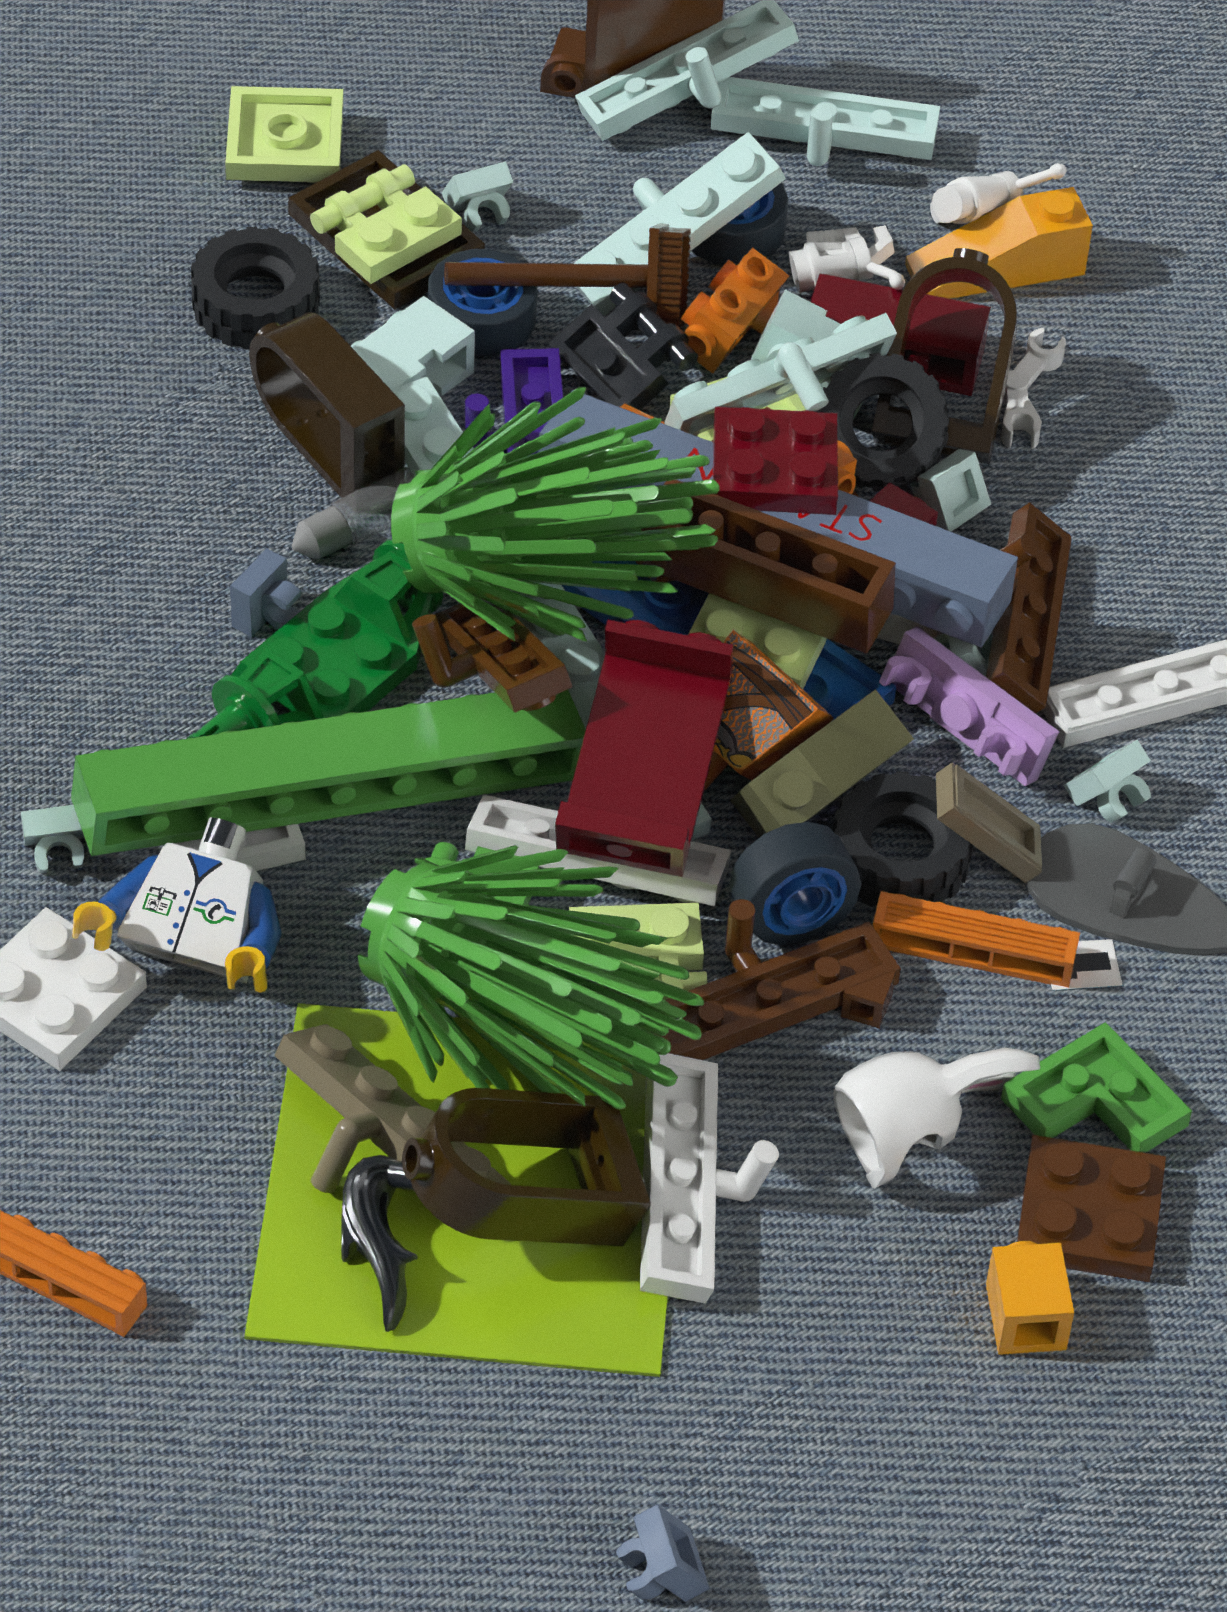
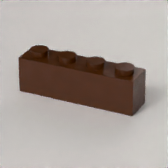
M678 480L666 481L664 485L684 482ZM715 494L691 497L693 501L691 508L693 518L688 523L641 528V531L706 524L716 529L714 533L709 534L718 537L717 543L711 547H700L696 550L649 551L665 552L672 560L642 561V565L661 567L664 569L663 576L866 654L894 607L896 562Z

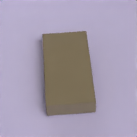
M953 762L936 773L937 819L1023 882L1027 883L1042 873L1041 832L1039 824Z

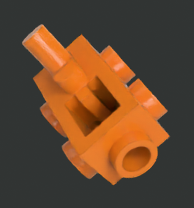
M754 248L742 258L738 265L728 260L708 286L714 292L712 296L709 297L701 291L681 318L682 321L689 325L684 333L688 336V345L698 354L697 362L711 373L717 370L751 328L762 334L779 302L780 289L790 276Z

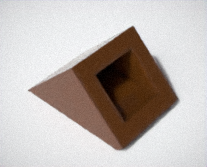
M896 970L845 989L841 1017L880 1029L893 995Z

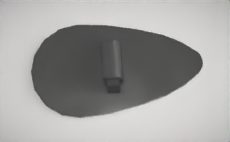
M1092 823L1068 824L1047 832L1041 838L1042 873L1027 882V889L1040 909L1058 921L1097 936L1164 952L1192 955L1227 953V907L1210 889L1150 847L1115 829Z

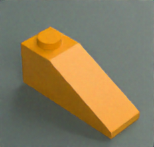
M1074 187L1022 195L907 255L905 266L912 278L924 266L943 258L953 257L954 249L968 248L989 255L987 265L995 269L1005 279L1010 288L1083 276L1086 271L1093 225ZM952 282L940 285L927 294L952 299L986 293L987 291L974 284Z

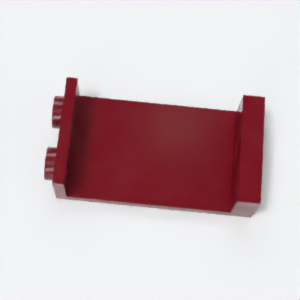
M612 620L607 621L605 628V658L567 802L561 801L555 822L556 850L564 849L571 855L683 877L731 682L733 644L723 643L715 636L701 632L683 635L659 630L655 625L641 620H629L625 623Z

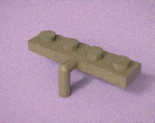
M328 1024L284 1034L274 1055L344 1117V1119L338 1122L311 1178L312 1185L322 1192H335L359 1142L371 1140L389 1157L402 1161L406 1142L410 1138H421L435 1114L434 1111L422 1107L401 1089L392 1074L380 1067H376L356 1050L346 1034L330 1027ZM451 1142L455 1152L472 1170L489 1180L511 1185L509 1181L491 1167L489 1159L483 1153L468 1147L464 1142Z

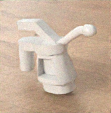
M1057 163L1052 165L1050 169L1018 179L1011 171H1003L990 176L957 178L933 194L930 204L932 218L937 224L951 222L954 224L970 223L977 220L983 214L1023 195L1024 188L1051 179L1062 178L1067 169L1065 165Z
M886 226L873 228L875 244L870 248L867 247L864 238L860 236L856 227L807 232V243L804 244L803 249L789 251L791 272L798 292L814 291L820 273L852 280L857 279L858 281L873 278V274L888 279L893 289H902L905 285L903 275L880 265L894 254L893 239Z

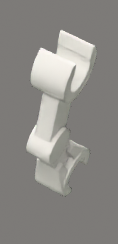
M1044 328L1036 329L1030 333L1024 358L1014 370L1009 371L1004 394L1007 407L1001 432L1002 443L1008 449L1011 448L1014 430H1024L1031 435L1032 449L1038 445L1042 421L1028 399V388L1042 371L1057 369L1061 366L1064 359L1066 347L1064 337L1061 338L1058 345L1053 349L1041 348Z

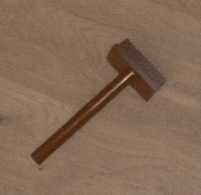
M663 223L650 227L648 264L446 262L444 281L446 286L615 287L620 283H626L632 288H647V296L657 306L656 313L667 324L675 323L680 328L686 324L681 318L688 308V303L686 302L688 301L687 294L689 293V288H687L689 281L687 279H689L688 272L690 266H688L690 259L688 257H690L689 242H691V237L689 235H691V229L669 227V224Z

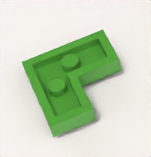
M1106 1022L1040 1061V1069L1023 1071L1005 1082L1001 1095V1100L1034 1135L1054 1138L1095 1113L1131 1151L1143 1153L1148 1152L1188 1127L1192 1110Z

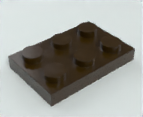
M377 150L289 197L288 214L389 306L396 310L428 292L429 277L439 262L454 253L470 249H485V243L462 224V235L372 284L365 280L335 252V235L341 231L334 227L323 234L318 233L311 223L310 215L324 207L325 200L340 191L350 193L366 184L368 176L381 169L392 171L397 168L392 161ZM415 182L414 185L403 190V192L409 196L422 188ZM375 205L362 212V214L368 218L382 209Z

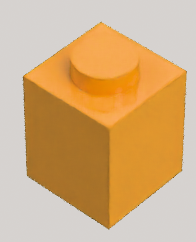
M1019 1241L1008 1246L992 1247L986 1290L998 1355L1067 1350L1074 1308L1061 1243L1037 1244L1032 1241Z

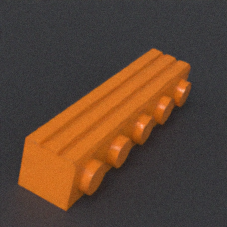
M883 891L880 893L873 920L874 929L889 951L1068 988L1080 932L1067 930L1062 927H1051L1027 922L1019 918L1013 919L989 914L981 910H970L950 906L942 902H931L908 897L904 894H893Z
M0 1210V1274L125 1337L148 1306L146 1283L143 1282L142 1278L131 1270L124 1269L121 1271L107 1264L103 1257L93 1251L85 1253L71 1246L63 1236L57 1233L47 1234L35 1228L24 1216H11Z

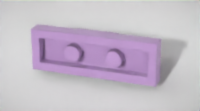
M918 626L904 633L896 655L887 661L879 681L883 686L890 685L891 683L896 685V690L905 696L903 701L909 705L916 704L928 713L931 719L973 749L975 755L978 757L984 755L999 767V773L1005 776L1011 775L1024 786L1038 780L1059 733L1056 728Z

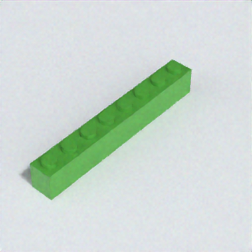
M568 689L556 694L555 700L543 708L532 711L520 710L516 713L495 692L481 695L471 694L455 699L421 704L411 703L395 708L361 713L352 712L335 717L301 722H286L275 726L242 731H225L215 735L175 741L165 740L155 744L115 750H99L94 753L75 755L71 800L90 855L97 856L161 846L166 843H180L202 839L208 820L211 817L235 823L246 829V832L572 781L586 728Z

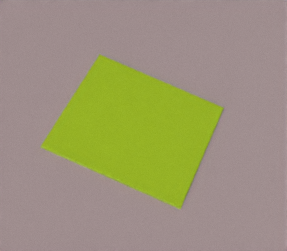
M297 1004L293 1032L324 1024L340 1030L349 1037L352 1046L376 1067H380L392 1074L397 1080L398 1086L422 1107H426L436 1113L440 1104L451 1094L468 1088H476L469 1077L468 1079L465 1077L435 1035L434 1037L444 1053L443 1066H439L433 1060L438 1070L435 1082L433 1083L425 1071L398 1012ZM451 1017L508 1082L510 1090L542 1092L463 1019ZM516 1027L622 1098L626 1107L619 1110L643 1179L646 1076L622 1064L621 1068L632 1074L633 1086H628L624 1083L622 1085L615 1084ZM287 1067L244 1339L660 1377L668 1296L640 1291L642 1218L624 1246L481 1239L463 1234L441 1222L422 1204L414 1191L396 1188L388 1206L387 1217L389 1227L394 1238L404 1248L416 1254L418 1259L406 1264L407 1299L403 1317L396 1329L386 1332L383 1324L381 1290L371 1263L359 1252H356L351 1260L347 1262L342 1261L341 1214L343 1188L348 1172L363 1158L388 1155L371 1140L359 1142L335 1192L325 1193L316 1189L311 1183L312 1175L338 1122L344 1119V1117ZM550 1067L558 1074L563 1076L565 1079L570 1081L572 1084H574L575 1088L580 1090L585 1095L596 1096L584 1087H582L581 1085H579L578 1083L574 1082L573 1080H571L570 1078L556 1070L555 1068ZM488 1078L485 1080L491 1089H497ZM464 1142L468 1147L483 1153L489 1159L491 1167L509 1181L511 1185L581 1189L569 1150L566 1148Z

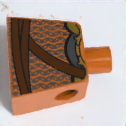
M734 630L724 641V643L733 644V671L704 790L713 783L728 765L740 775L751 781L834 719L832 715L754 643Z

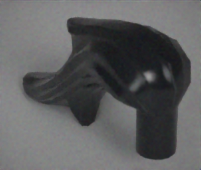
M377 1155L363 1158L348 1172L343 1188L341 1258L343 1262H347L353 1258L356 1252H359L371 1263L381 1290L383 1324L385 1331L389 1332L396 1329L406 1307V1264L417 1260L418 1256L404 1248L394 1238L388 1223V1206L396 1188L414 1191L411 1181L404 1175L402 1161H397L385 1155Z

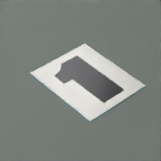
M1112 939L1079 941L1069 988L1051 984L1052 990L1123 986Z

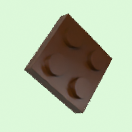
M1032 1134L1017 1242L1032 1241L1037 1244L1061 1243L1066 1269L1150 1282L1154 1263L1166 1156Z

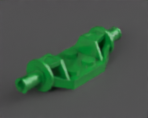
M392 540L385 541L375 549L372 562L320 594L240 661L231 675H225L213 685L211 693L214 707L218 714L186 739L215 735L225 731H242L281 725L286 722H301L335 717L352 712H368L417 669L422 650L412 623L417 618L436 611L442 604L443 593L428 594L416 589L403 573L404 570L412 569L404 544H393ZM398 604H400L404 609L407 610L404 617ZM277 701L291 712L277 715L271 703Z

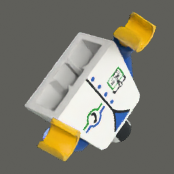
M211 817L208 820L199 850L174 843H166L159 855L148 856L117 882L98 902H86L78 906L73 915L72 938L78 939L83 931L96 930L94 949L105 951L111 944L112 930L119 928L117 936L130 950L226 977L228 988L231 990L235 989L236 981L247 983L248 977L253 976L255 992L261 993L267 989L266 968L269 966L279 944L282 931L272 892L263 885V879L253 867L236 861L246 829L235 823Z

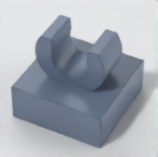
M266 548L230 585L233 628L253 637L266 622L279 630L300 612L298 609L291 607L301 596V590L287 581V558Z
M658 1504L633 1517L639 1538L625 1541L616 1550L618 1559L631 1568L647 1560V1566L639 1577L633 1578L626 1583L628 1591L641 1600L655 1598L666 1588L686 1602L710 1589L689 1526Z

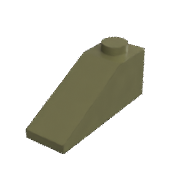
M875 689L748 783L730 801L758 838L786 824L807 822L913 741L914 738Z

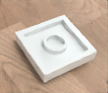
M45 907L0 949V1032L61 1071L147 988L146 971L110 948L105 951L94 949L95 938L84 931L79 935L78 939L72 938L73 924Z

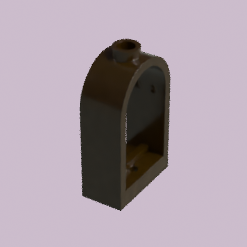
M956 248L954 249L953 257L943 258L924 266L906 284L900 296L894 322L897 334L887 356H892L893 353L904 357L915 308L921 299L934 288L952 282H965L983 288L994 297L1003 312L1004 325L984 422L982 424L949 417V437L946 448L943 447L941 455L947 457L958 449L973 451L976 453L979 463L990 465L1016 341V303L1005 279L995 269L987 265L989 255L974 249ZM879 394L872 435L874 443L899 447L910 435L913 420L910 410L893 407L894 395Z
M310 312L282 325L279 323H269L262 327L250 344V366L260 398L281 432L354 513L396 493L399 485L405 483V404L320 315Z
M490 1088L460 1090L448 1096L440 1104L421 1138H410L403 1149L402 1168L404 1175L411 1181L413 1189L422 1204L447 1226L472 1237L492 1240L624 1246L651 1205L620 1110L612 1107L599 1096L585 1095L584 1107L563 1093ZM451 1142L566 1148L569 1150L581 1189L516 1186L489 1180L467 1166L455 1152Z

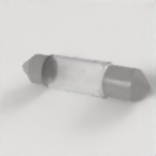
M409 467L399 469L332 502L330 507L298 522L292 543L293 551L314 560H319L347 545L354 546L391 528L392 505L396 491L400 484L410 483L416 476L415 472Z

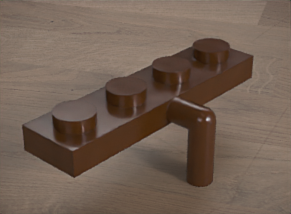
M1029 502L1012 514L1008 544L1000 549L1003 552L1017 556L1018 560L1011 602L993 629L986 677L1036 714L1047 705L1072 536Z
M486 600L484 601L516 622V624L510 626L514 630L515 641L501 633L461 603L436 614L421 616L412 623L432 680L440 688L451 687L478 675L516 713L520 710L532 711L543 708L555 700L556 694L573 687L565 664L509 610H504ZM446 643L458 654V656L451 658Z
M738 899L729 906L725 946L726 955L737 972L689 990V992L699 995L704 1000L703 1006H691L672 998L665 999L669 1004L686 1011L687 1015L682 1019L697 1025L702 1033L701 1038L693 1040L669 1029L668 1034L660 1037L667 1039L671 1043L669 1054L705 1060L841 1007L845 989L896 970L895 986L899 984L901 968L870 921L762 962L752 947L755 907L748 900Z

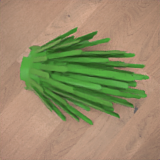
M586 387L575 389L539 414L538 411L541 403L538 401L532 402L463 457L494 426L495 413L490 414V404H488L431 469L415 471L416 476L410 483L399 485L392 505L393 544H404L412 569L404 570L403 573L416 589L428 594L446 592L513 641H515L514 630L510 626H513L516 622L484 600L504 610H509L512 614L555 635L561 636L566 633L587 642L584 632L580 630L586 628L581 618L510 590L543 599H553L622 619L632 618L634 616L633 611L622 606L539 583L629 592L630 590L676 593L678 590L670 583L638 580L637 576H661L664 573V569L655 565L592 563V561H666L672 559L665 552L649 551L696 550L700 547L715 545L718 537L709 534L714 533L716 529L706 524L641 531V528L690 522L693 518L691 510L693 501L691 497L718 493L720 486L715 480L624 488L645 483L691 478L696 471V467L706 466L710 463V460L705 455H695L669 461L667 457L655 459L661 449L648 451L653 448V444L648 440L633 442L632 436L656 429L662 421L661 418H652L615 430L616 427L531 455L581 428L585 424V419L576 417L504 455V450L582 399Z
M513 845L442 866L423 858H415L417 866L411 868L406 873L394 869L377 888L361 923V927L370 930L371 933L368 944V958L361 954L358 955L359 966L362 973L369 980L386 987L425 1071L433 1083L438 1073L433 1060L439 1066H443L444 1053L435 1039V1035L467 1079L469 1077L476 1088H490L485 1082L488 1078L497 1089L510 1090L508 1082L445 1011L444 1007L449 1008L463 1019L539 1090L548 1093H561L563 1091L584 1107L585 1094L550 1067L555 1068L616 1109H624L626 1104L620 1096L516 1027L618 1085L624 1083L628 1086H633V1076L630 1072L621 1068L622 1064L663 1086H673L678 1076L671 1068L660 1064L659 1056L670 1052L671 1043L660 1036L668 1034L669 1029L693 1040H699L702 1036L701 1030L697 1025L682 1019L687 1015L686 1011L669 1004L663 998L666 996L691 1006H703L704 1000L695 993L655 979L664 974L677 979L687 980L689 972L685 968L592 941L596 940L608 944L615 941L643 948L651 944L659 945L667 937L637 931L641 925L634 918L520 905L495 899V896L594 897L603 892L601 886L595 884H560V882L565 880L608 878L618 870L617 867L606 866L577 869L557 867L515 871L559 862L568 854V851L557 849L513 858L519 848L517 845Z

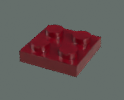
M715 406L713 424V480L720 486L719 492L715 495L758 511L836 515L838 502L837 413Z

